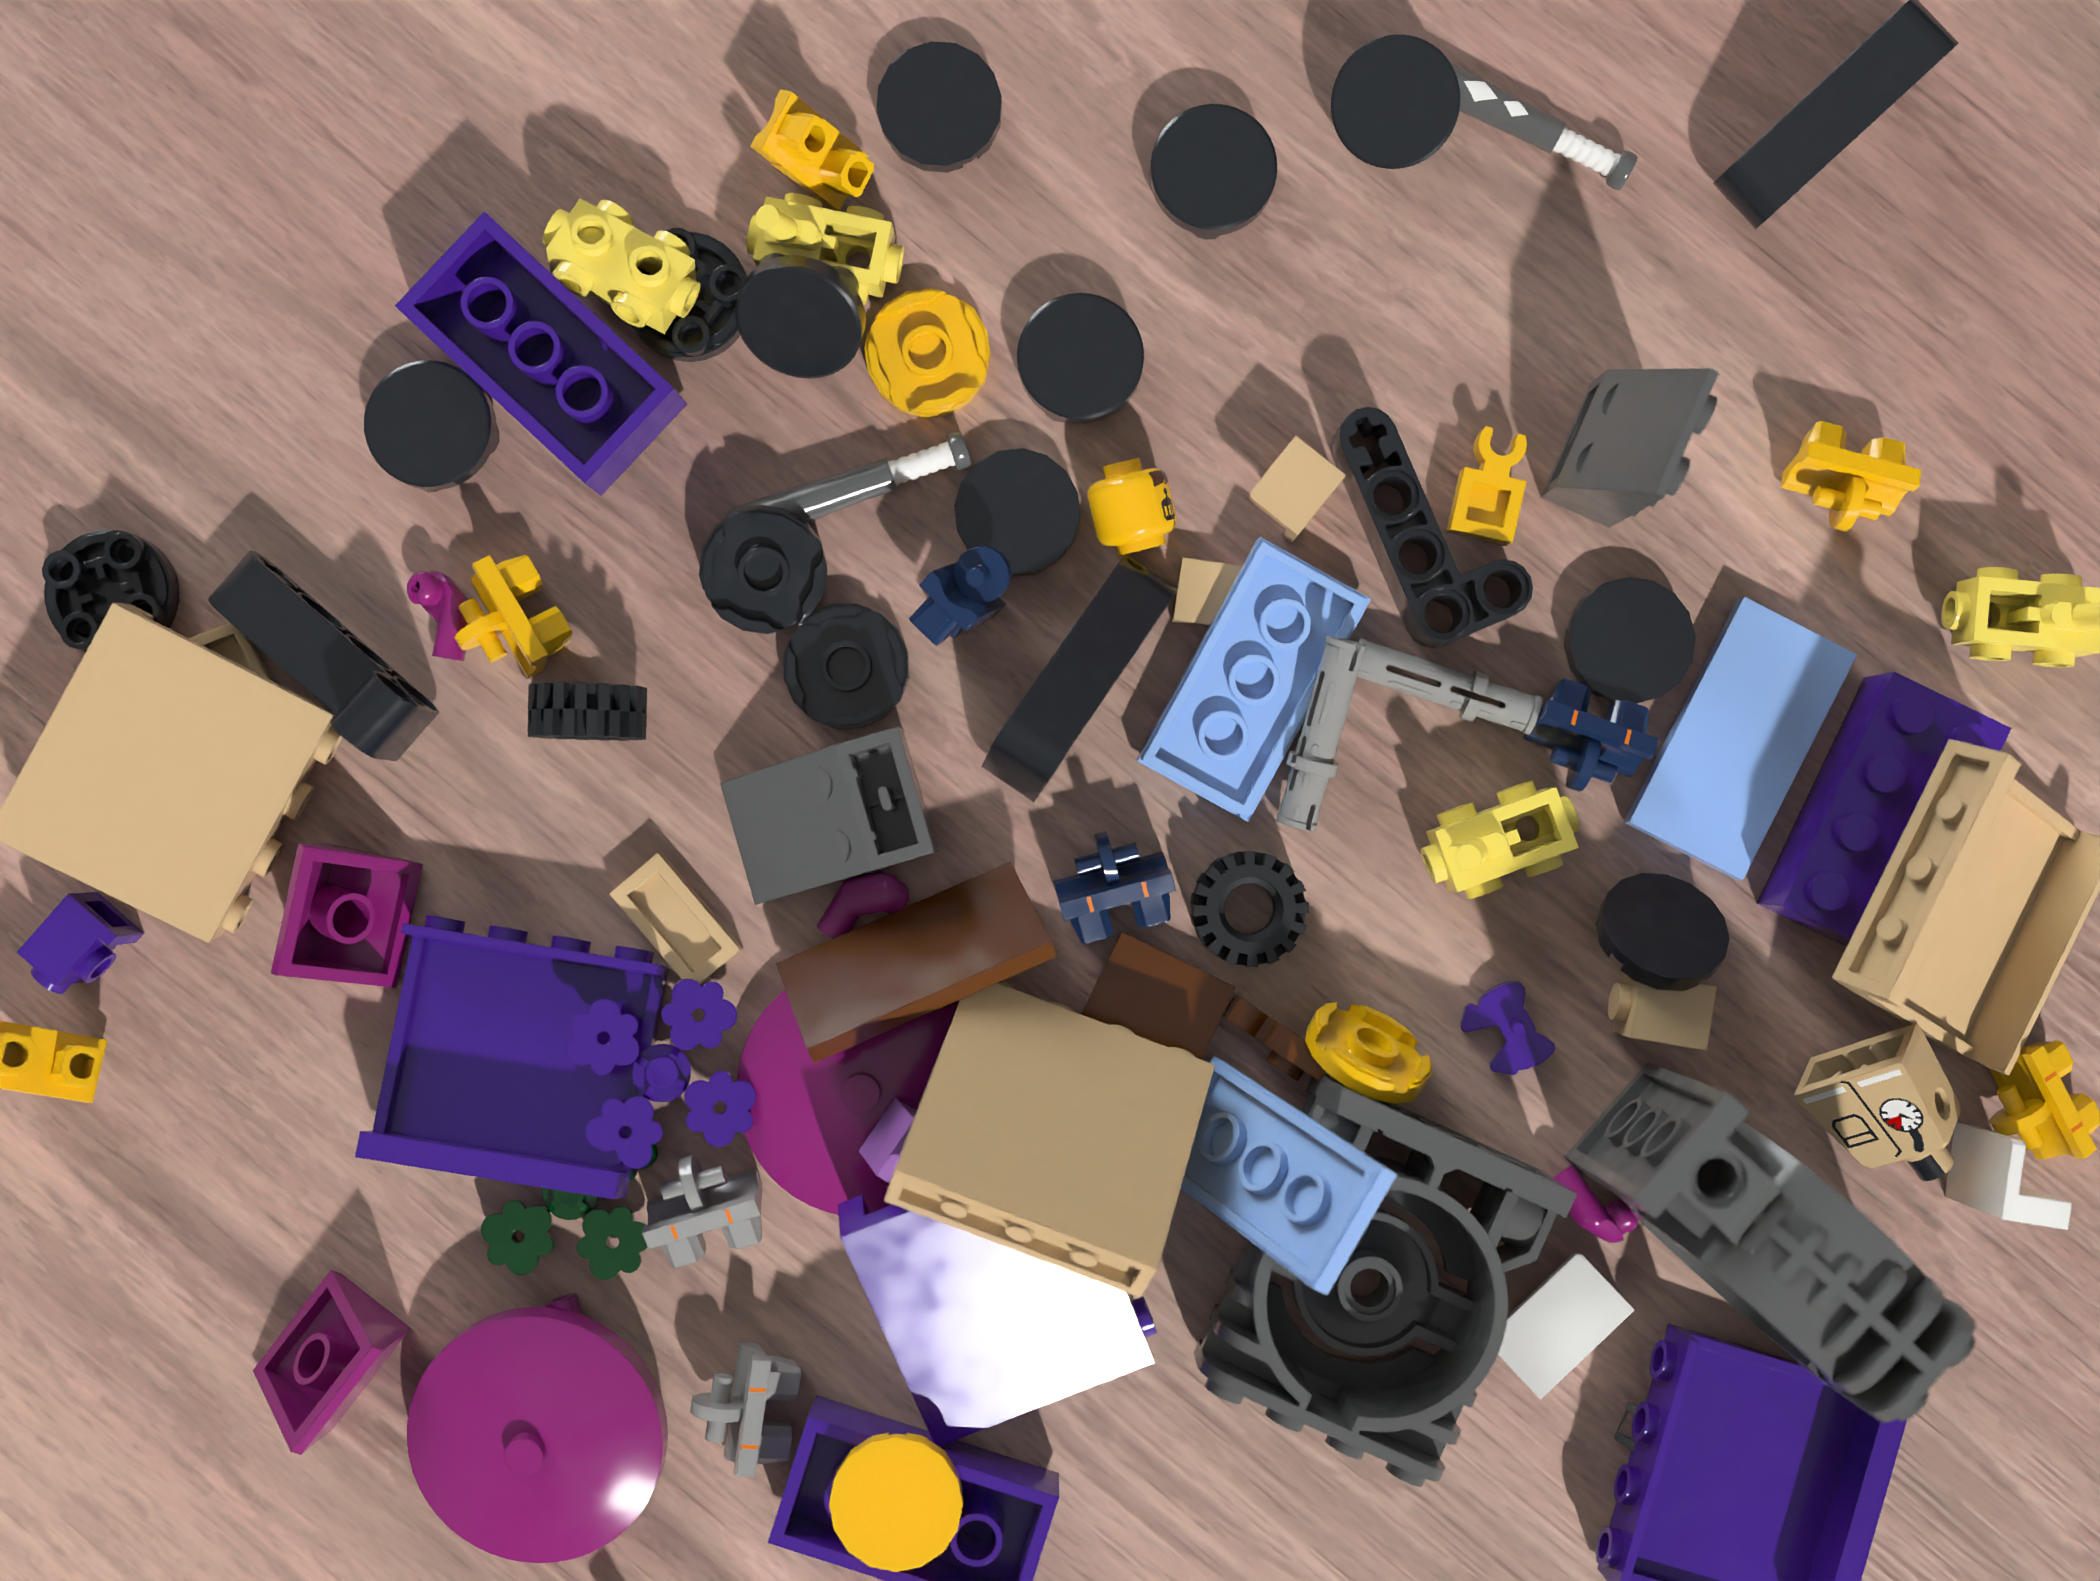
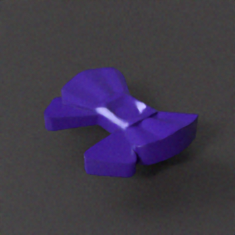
M1508 981L1493 986L1480 997L1478 1006L1472 1003L1467 1004L1460 1023L1463 1032L1499 1026L1506 1042L1491 1060L1489 1066L1494 1072L1510 1075L1517 1074L1518 1070L1529 1069L1547 1060L1555 1050V1045L1550 1039L1536 1032L1534 1023L1528 1012L1524 1009L1525 988L1519 981Z

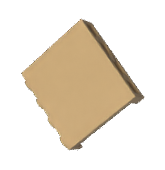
M112 603L0 809V842L188 934L211 943L224 935L226 930L233 934L236 933L242 925L253 904V899L245 896L256 874L266 877L273 868L284 846V843L276 840L280 829L287 817L294 821L300 817L314 791V787L306 784V781L317 761L325 765L328 764L343 737L329 722L335 715L332 711L153 621V615L131 604Z
M1949 739L1832 979L1909 1026L1917 1023L1927 1038L1951 1053L2010 1075L2100 891V836L2080 831L2014 779L2021 763L2008 753Z
M1000 981L960 999L895 1167L884 1201L1134 1296L1141 1297L1159 1266L1215 1065L1196 1058L1187 1050L1177 1047H1166L1137 1036L1126 1027L1102 1023L1074 1012L1073 1009L1065 1004L1041 1000L1017 991L1008 983Z

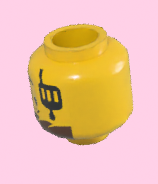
M1140 457L1103 466L1105 479L1093 483L1087 491V498L1098 541L1105 546H1115L1117 555L1167 544L1164 534L1169 533L1175 528L1177 516L1166 473L1157 468L1143 470Z

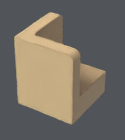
M1295 436L1251 490L1249 499L1286 529L1282 537L1292 543L1346 475L1298 436Z

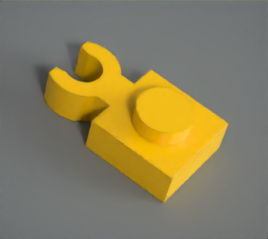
M1485 426L1475 438L1473 446L1474 456L1480 464L1479 470L1468 467L1460 470L1446 532L1509 546L1514 540L1527 481L1509 477L1510 469L1523 458L1527 448V440L1525 435L1517 434L1512 438L1509 454L1501 456L1493 452L1490 446L1493 428Z

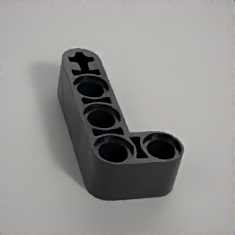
M1908 0L1713 184L1747 221L1757 229L1959 43L1919 0Z
M1372 407L1356 409L1347 415L1332 438V457L1336 467L1346 475L1342 481L1411 638L1425 647L1436 648L1445 646L1504 621L1525 609L1531 600L1533 585L1529 573L1517 562L1506 559L1492 561L1462 575L1459 574L1398 430L1389 415L1380 409ZM1358 431L1362 437L1373 435L1376 444L1369 453L1364 446L1353 448L1350 441ZM1384 462L1389 466L1380 469L1368 480L1363 477L1372 464L1375 470ZM1383 485L1391 486L1400 493L1403 500V508L1400 514H1385L1378 509L1373 497L1376 487ZM1413 543L1423 548L1428 559L1427 569L1424 573L1415 574L1404 569L1399 559V551L1402 544ZM1487 577H1499L1509 586L1511 596L1506 608L1495 607L1486 599L1483 588ZM1429 601L1442 602L1452 612L1453 622L1448 633L1436 632L1426 623L1424 613Z
M250 550L209 596V603L223 617L335 714L329 721L331 726L346 741L369 757L397 761L440 713L435 705L289 576L259 553Z
M1125 554L1012 713L993 742L981 767L1034 803L1073 743L1177 593L1178 588L1128 554Z

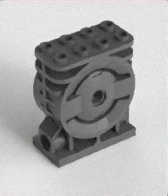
M1647 1062L1564 1157L1583 1174L1606 1187L1632 1208L1631 1211L1635 1217L1659 1241L1720 1296L1763 1331L1773 1342L1786 1350L1805 1370L1878 1421L1885 1423L1896 1419L1904 1421L1916 1415L1925 1405L1930 1387L1947 1368L1960 1364L1975 1346L1973 1334L1976 1320L1962 1306L1943 1297V1290L1933 1280L1925 1276L1921 1269L1896 1243L1848 1200L1784 1149L1744 1123L1743 1120L1750 1111L1730 1093Z
M1325 1072L1320 1081L1311 1077L1305 1090L1309 1096L1302 1112L1363 1152L1373 1131L1377 1132V1130L1384 1136L1412 1148L1406 1164L1383 1157L1370 1156L1397 1174L1383 1200L1395 1203L1409 1210L1428 1227L1440 1248L1444 1270L1449 1274L1468 1281L1467 1294L1439 1282L1437 1266L1430 1248L1409 1223L1392 1213L1377 1209L1328 1295L1310 1287L1246 1239L1238 1265L1235 1270H1230L1225 1281L1227 1286L1220 1304L1214 1305L1210 1314L1211 1325L1204 1339H1199L1193 1353L1199 1371L1208 1378L1205 1388L1214 1395L1234 1404H1241L1243 1397L1267 1407L1265 1415L1277 1424L1296 1432H1301L1303 1426L1307 1425L1326 1434L1325 1442L1335 1450L1359 1460L1362 1459L1364 1452L1388 1462L1385 1468L1393 1476L1413 1486L1422 1487L1425 1479L1434 1482L1440 1481L1445 1470V1466L1440 1460L1446 1444L1456 1445L1461 1434V1429L1456 1423L1463 1406H1473L1477 1397L1475 1390L1489 1373L1498 1356L1504 1339L1508 1316V1290L1505 1272L1537 1260L1557 1214L1567 1218L1577 1193L1536 1167L1397 1104L1374 1100L1347 1088ZM1459 1169L1484 1180L1470 1212L1440 1186L1445 1173ZM1499 1241H1502V1242L1505 1243V1244H1502V1245H1500V1246H1497L1498 1243H1499ZM1369 1268L1380 1271V1283L1374 1292L1364 1296L1355 1295L1351 1292V1281L1356 1273ZM1271 1271L1292 1281L1293 1296L1304 1321L1320 1340L1336 1350L1356 1356H1377L1393 1352L1408 1344L1415 1337L1436 1345L1440 1349L1435 1354L1410 1345L1392 1356L1369 1361L1348 1360L1331 1355L1312 1344L1297 1329L1286 1309L1281 1286L1269 1280Z

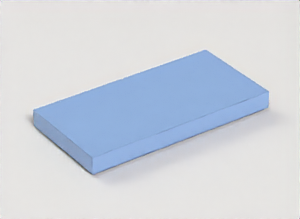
M1262 537L1257 538L1215 618L1208 627L1137 756L1136 761L1249 822L1305 720L1313 685L1322 659L1326 635L1349 640L1371 598Z
M1746 597L1738 598L1645 778L1624 823L1735 880H1743L1857 654Z
M1213 1055L1209 1063L1214 1064L1215 1067L1181 1189L1310 1287L1328 1295L1397 1174L1234 1066Z

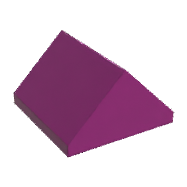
M298 844L271 973L276 976L397 988L408 936L401 933L403 923L410 924L423 864L333 844Z
M330 1270L253 1369V1373L290 1452L300 1455L336 1426L411 1329L347 1277L334 1270Z

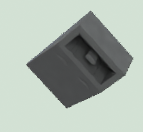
M1711 368L1606 370L1590 384L1541 498L1610 528L1630 516L1635 517L1639 511L1648 506L1653 507L1659 500L1665 498L1666 494L1673 496L1683 483L1690 467L1691 460L1683 456L1692 433L1697 435L1702 433L1716 408L1718 398L1711 395L1710 392L1719 372Z
M894 727L839 743L720 783L755 905L939 852L904 730L900 727Z

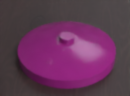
M786 990L781 992L766 1007L749 1033L742 1051L737 1074V1081L741 1080L750 1083L756 1092V1101L753 1107L748 1110L753 1116V1125L748 1131L744 1132L750 1149L767 1174L781 1188L800 1201L838 1215L839 1203L863 1195L870 1213L892 1205L884 1201L890 1183L876 1176L859 1150L894 1097L918 1110L959 1001L957 1000L813 1063L803 1041Z
M525 1307L502 1311L473 1323L457 1334L436 1356L421 1377L411 1401L407 1421V1447L412 1472L420 1491L436 1515L458 1536L475 1547L505 1559L528 1563H552L575 1559L604 1547L622 1534L640 1515L649 1501L660 1478L668 1446V1425L663 1398L649 1368L635 1350L615 1332L599 1322L571 1311L547 1307Z

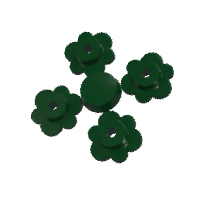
M651 1144L652 1157L649 1163L639 1169H647L656 1162L658 1158L656 1144ZM638 1169L631 1170L630 1181L636 1177ZM542 1188V1198L546 1207L533 1205L526 1208L522 1201L511 1200L503 1206L502 1213L489 1215L481 1225V1235L490 1244L487 1251L488 1260L494 1265L506 1263L509 1270L517 1275L531 1273L539 1263V1256L548 1255L553 1250L554 1239L547 1233L552 1226L551 1213L564 1220H575L584 1217L582 1228L586 1236L578 1241L577 1252L582 1258L590 1259V1271L600 1280L612 1279L620 1270L625 1273L636 1271L642 1262L639 1253L648 1248L642 1234L643 1227L647 1225L641 1221H633L634 1215L630 1208L619 1206L611 1213L605 1209L592 1210L597 1203L598 1196ZM518 1230L524 1233L523 1241L518 1240L516 1237ZM611 1236L618 1238L619 1244L617 1247L611 1245Z

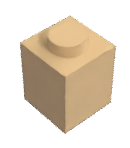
M1622 972L1621 983H1614L1608 1001V1016L1610 1020H1614L1613 1032L1629 1038L1707 1051L1717 987L1699 983L1697 987L1685 991L1657 990L1633 981Z

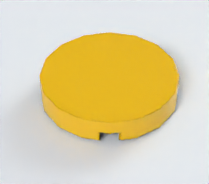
M932 288L907 291L886 303L875 317L876 320L870 328L864 347L868 374L882 398L901 412L923 418L950 415L970 403L984 385L991 361L987 329L975 309L962 299L960 301L955 296L947 295L944 291Z
M1338 1002L1326 1003L1316 1010L1307 1027L1305 1042L1312 1057L1330 1076L1347 1088L1364 1096L1393 1104L1412 1102L1422 1093L1432 1076V1062L1427 1053L1425 1056H1420L1415 1050L1418 1041L1406 1027L1390 1016L1360 1004H1351L1349 1009L1345 1011L1338 1009Z
M889 1433L871 1436L849 1452L836 1472L829 1507L834 1531L850 1554L869 1567L898 1572L922 1567L944 1552L958 1531L963 1496L959 1472L945 1450L922 1435L912 1433L889 1435Z

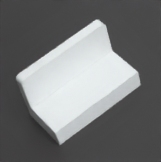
M1956 1123L1951 1148L1954 1164L1948 1171L1945 1197L2002 1220L2068 1230L2072 1203L2020 1185L2026 1148L2023 1140L1975 1125Z
M1573 1253L1507 1316L1504 1339L1498 1355L1541 1400L1617 1328L1634 1309L1583 1255Z

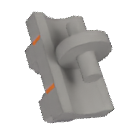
M695 1155L683 1157L679 1160L680 1178L661 1183L662 1197L647 1201L648 1225L643 1227L642 1231L647 1247L651 1249L660 1246L674 1268L697 1262L705 1255L706 1242L702 1233L722 1227L729 1248L741 1249L757 1244L762 1239L761 1203L763 1184L757 1168L727 1177L723 1165L703 1171Z
M755 1342L739 1343L732 1395L730 1394L733 1376L727 1373H715L711 1393H701L692 1396L690 1413L693 1416L707 1420L705 1440L723 1442L726 1423L728 1422L723 1456L725 1459L735 1463L734 1474L736 1477H755L757 1464L788 1461L792 1443V1426L787 1420L763 1418L766 1400H796L799 1393L801 1368L794 1360L767 1355L760 1344Z

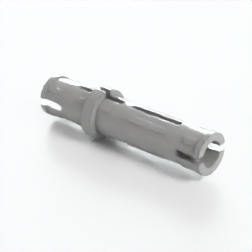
M1326 635L1322 659L1308 703L1301 736L1299 737L1296 751L1289 752L1286 763L1291 769L1285 794L1276 817V821L1301 830L1316 831L1320 807L1329 778H1334L1337 774L1339 764L1334 762L1338 749L1337 746L1349 710L1357 674L1367 648L1366 645Z
M1361 637L1357 640L1358 643L1367 646L1357 674L1359 678L1400 691L1406 695L1415 696L1460 711L1459 718L1470 722L1479 717L1520 730L1527 735H1530L1536 724L1542 705V697L1532 696L1489 681V674L1479 670L1474 671L1473 675L1418 656L1368 642ZM1392 665L1437 680V685L1433 686L1388 671L1386 667ZM1455 686L1500 701V706H1494L1451 692L1450 688Z

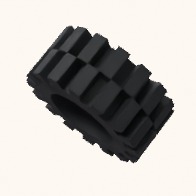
M543 682L529 684L528 737L599 741L646 740V687L624 684L610 685V683L590 684L587 682Z
M1255 851L1230 853L1209 864L1210 867L1204 873H1201L1197 879V885L1194 893L1191 894L1190 904H1192V914H1190L1192 925L1195 927L1201 942L1213 954L1224 961L1246 967H1258V965L1264 963L1272 964L1280 960L1279 957L1285 952L1290 953L1296 947L1295 941L1300 934L1303 935L1307 926L1304 924L1306 913L1309 914V902H1306L1304 897L1306 890L1302 881L1298 880L1295 876V871L1288 864L1278 860L1277 857ZM1245 883H1254L1263 887L1270 895L1273 903V914L1269 923L1255 933L1236 931L1230 926L1224 913V904L1228 894L1235 887Z

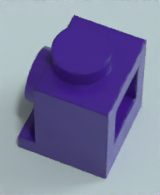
M98 892L67 894L17 953L33 966L31 975L39 984L54 993L63 994L71 984L90 983L99 978L114 963L116 954L113 950L115 947L122 944L137 943L144 935V932Z

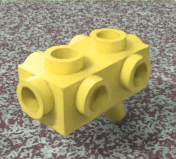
M787 193L784 200L766 196L764 206L759 208L756 215L752 216L747 234V253L753 254L756 266H758L760 260L765 255L781 253L785 256H806L825 262L832 267L841 266L849 269L859 282L858 294L863 305L867 303L868 295L883 298L886 282L898 283L904 259V245L894 244L896 236L892 222L884 221L882 213L862 206H849L846 213L822 208V202L798 193ZM856 252H863L870 257V264L866 269L847 265L849 257Z
M579 198L570 213L558 209L546 226L543 243L547 245L546 251L550 272L571 293L581 297L590 294L610 305L615 314L625 322L636 327H644L646 324L665 334L676 315L684 318L694 306L700 291V283L696 281L695 259L689 257L690 250L688 246L672 233L660 230L652 237L633 227V219L619 205L608 200H601L597 206H594ZM638 267L653 275H645L638 270Z
M1984 567L1977 569L1976 577L1958 581L1956 591H1950L1944 599L1941 620L1945 629H1952L1951 645L1970 646L1969 658L2009 661L2011 660L2012 651L2033 653V665L2066 668L2074 667L2075 657L2100 653V588L2082 586V576L2073 574H2043L2040 576V582L2018 580L2019 570ZM1990 610L1992 613V622L1988 627V616Z
M1533 780L1497 792L1500 805L1477 813L1473 802L1437 814L1440 827L1426 831L1430 845L1421 848L1422 859L1432 882L1436 884L1444 881L1448 891L1460 892L1464 890L1467 899H1472L1504 887L1501 876L1524 868L1527 877H1532L1563 866L1561 854L1579 848L1574 833L1580 830V823L1571 800L1566 795L1560 797L1557 787L1543 788L1537 791ZM1525 816L1530 818L1535 824V833L1527 841L1521 840L1517 829H1514L1516 823Z

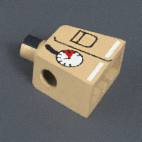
M1917 1023L1810 1058L1794 1093V1098L1862 1166L1873 1169L1906 1160L1922 1181L1938 1179L1952 1168L1954 1158L1945 1146L1950 1142L1961 1112L1960 1103L1927 1038Z

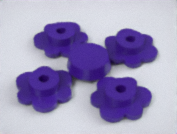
M683 979L674 985L671 992L673 1003L666 1004L661 1011L663 1022L672 1026L670 1039L674 1046L656 1044L646 1048L639 1054V1044L632 1037L638 1029L636 1018L630 1014L621 1015L618 1005L609 999H600L594 1002L589 1008L588 1015L578 1013L571 1018L569 1027L574 1036L570 1038L566 1046L569 1060L581 1066L590 1064L592 1071L597 1075L609 1074L613 1070L614 1064L627 1066L634 1062L632 1069L633 1083L637 1091L643 1096L631 1097L624 1104L617 1098L607 1099L601 1106L602 1116L594 1117L588 1122L585 1129L586 1139L591 1146L600 1149L599 1158L604 1165L613 1167L622 1161L625 1166L632 1169L646 1166L652 1157L651 1144L657 1143L663 1135L661 1125L656 1121H652L654 1109L649 1100L668 1102L679 1097L684 1091L685 1103L691 1109L685 1119L686 1125L693 1132L703 1131L704 1139L710 1145L715 1147L726 1146L733 1140L735 1131L743 1133L752 1127L753 1116L748 1110L753 1107L756 1101V1092L753 1086L746 1081L739 1080L733 1082L730 1074L725 1071L713 1073L710 1076L709 1082L697 1080L689 1084L691 1067L688 1058L681 1051L691 1050L699 1043L705 1048H715L722 1040L721 1031L728 1030L735 1024L737 1010L730 1001L722 999L724 992L719 983L707 982L701 986L695 980ZM695 1009H701L703 1012V1018L700 1021H695L692 1018V1012ZM600 1032H607L610 1039L608 1043H598L597 1036ZM721 1101L724 1103L725 1109L722 1113H715L713 1109L714 1104ZM622 1126H629L631 1129V1134L626 1138L619 1136V1129Z

